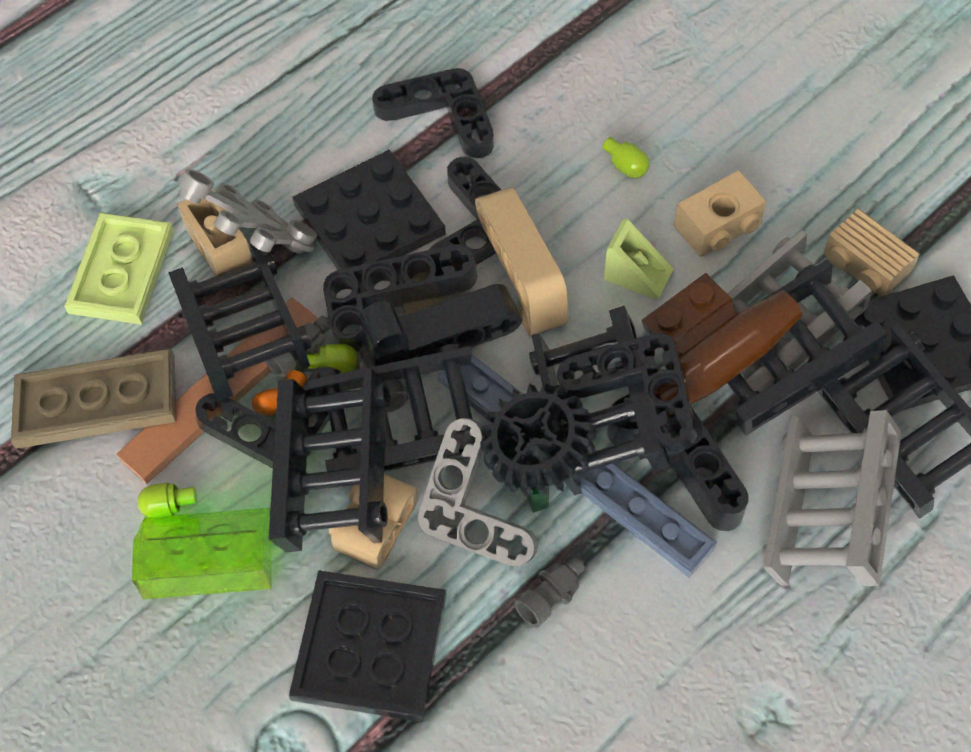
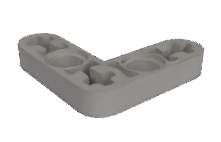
M461 418L449 424L445 431L418 511L419 526L423 532L434 538L509 566H522L532 560L537 553L538 543L533 532L526 527L465 505L483 452L480 442L486 438L483 434L481 423L475 419ZM467 425L471 427L470 435L476 437L475 443L466 444L462 453L463 457H470L469 464L462 459L448 458L449 451L452 453L459 452L461 440L456 437V432L465 430ZM448 465H455L462 472L463 481L457 489H449L442 482V471ZM441 506L444 508L443 515L453 520L459 519V512L463 513L464 517L457 527V536L452 534L456 526L449 523L440 524L437 528L434 527L435 519L429 516V512L438 510ZM475 519L483 521L489 530L488 538L481 544L472 542L467 535V526ZM498 527L504 529L500 535L501 538L514 540L518 535L523 537L522 545L528 547L527 553L522 552L517 557L512 556V548L502 543L496 546V551L492 550L491 546L498 537Z

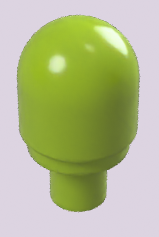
M612 137L607 138L604 142L602 149L612 156L611 162L614 164V167L630 178H640L647 173L650 166L649 157L636 145L627 141L620 144Z
M326 344V346H320V352L315 354L306 353L310 367L305 369L331 367L340 370V373L354 371L358 365L356 350L347 344Z
M169 482L149 485L139 493L137 506L140 512L149 518L172 516L174 513L180 512L181 505L197 503V492L195 487L178 489L175 483L170 484Z

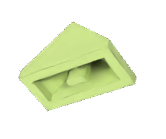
M624 219L621 221L606 250L604 280L649 298L657 299L663 292L674 269L629 219Z

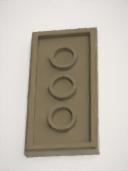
M171 348L14 375L11 443L15 449L176 422L175 355Z

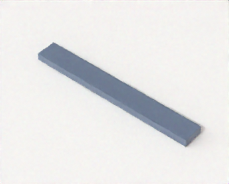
M472 355L471 364L461 366L469 405L490 421L488 419V411L499 412L501 410L498 404L499 398L509 402L513 399V389H518L474 355ZM441 370L437 374L438 381L449 389L445 370ZM613 463L578 474L582 489L581 494L690 578L716 548L717 542L616 464Z

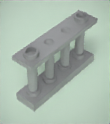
M802 229L791 239L789 237L782 239L766 261L727 293L732 298L735 314L748 308L749 306L746 304L760 291L763 290L766 294L770 295L783 287L775 278L790 265L800 272L805 267L813 264L803 255L806 248L807 234ZM833 280L827 285L828 289L853 320L868 308L872 289L861 280L850 289L839 287ZM801 302L798 303L802 312V321L822 347L841 332L825 311L821 315L818 312L813 314ZM782 337L773 347V350L788 370L794 369L797 371L810 359L795 338L791 340L789 337L785 339ZM753 363L741 372L753 391L761 393L774 385V377L765 365L760 363L756 365Z
M887 410L870 411L868 428H865L863 433L813 436L799 416L790 417L788 433L784 435L782 442L784 455L768 541L762 549L763 568L780 586H788L792 565H845L862 586H880L901 439V430ZM864 450L862 465H859L857 470L808 472L812 452ZM858 487L856 503L852 504L851 508L802 509L805 489ZM852 526L850 543H847L845 547L795 548L798 527Z

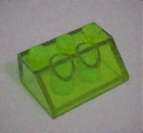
M270 508L171 515L156 518L145 517L133 539L132 582L143 599L272 589L271 541L268 539Z

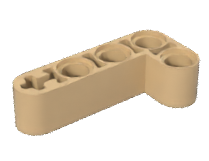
M509 187L476 198L475 206L480 223L518 293L519 312L528 335L542 333L568 324L567 289L563 275L515 189Z

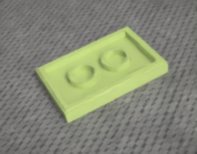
M99 213L64 306L67 313L142 325L174 232L172 223Z

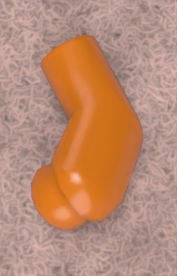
M292 370L287 374L285 380L294 379L303 388L307 377L300 371ZM278 388L259 392L253 397L252 407L256 413L266 416L276 415Z

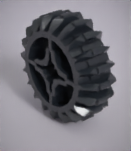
M547 382L540 392H538L535 385L529 383L527 393L521 395L518 390L513 389V399L507 402L499 398L498 404L501 410L499 412L488 411V419L492 424L481 426L486 439L480 442L481 450L485 454L483 457L484 463L489 470H492V475L496 481L500 483L505 482L508 490L513 492L520 488L522 493L528 497L532 495L536 487L539 493L547 497L549 486L555 485L558 490L563 491L564 483L562 481L567 477L578 482L579 476L575 469L577 467L589 468V461L585 455L595 453V445L591 439L596 437V430L590 424L592 417L588 409L582 408L581 400L575 395L570 397L568 391L563 387L554 391L552 385H549ZM562 419L569 424L565 444L558 438V433L560 432L559 424ZM514 436L518 441L515 448L517 454L513 460H510L508 447L511 437Z

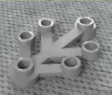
M186 169L179 181V186L181 187L179 194L186 200L199 204L202 199H206L228 210L220 211L214 222V225L222 232L235 235L239 227L256 228L250 242L261 251L271 252L275 244H284L291 251L303 254L304 251L312 252L316 247L314 241L317 233L312 228L297 220H291L288 224L267 203L254 200L251 204L240 195L237 189L228 184L220 183L216 192L211 191L214 186L213 181L203 173L193 169Z

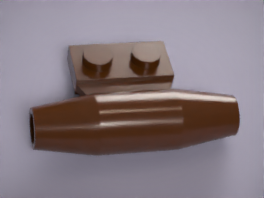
M704 273L643 318L642 324L649 334L663 333L672 338L680 354L690 401L693 404L715 393L767 354L802 317V312L796 301L787 292L782 290L735 314L732 298L707 273ZM674 383L661 385L656 392V398L661 401L673 399L677 395L678 386Z

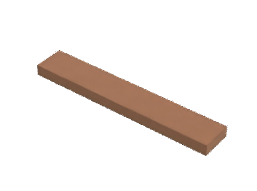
M293 297L285 303L296 328L307 323L314 324V321L318 319L317 316ZM283 325L246 338L227 354V357L229 358L287 336ZM262 362L234 373L235 377L228 380L233 396L228 398L238 402L271 372L267 364ZM207 373L176 400V422L144 428L116 453L119 460L146 485L204 433L197 424L195 407L203 396L214 393ZM219 407L214 411L206 410L208 420L212 421L215 416H222L221 408Z

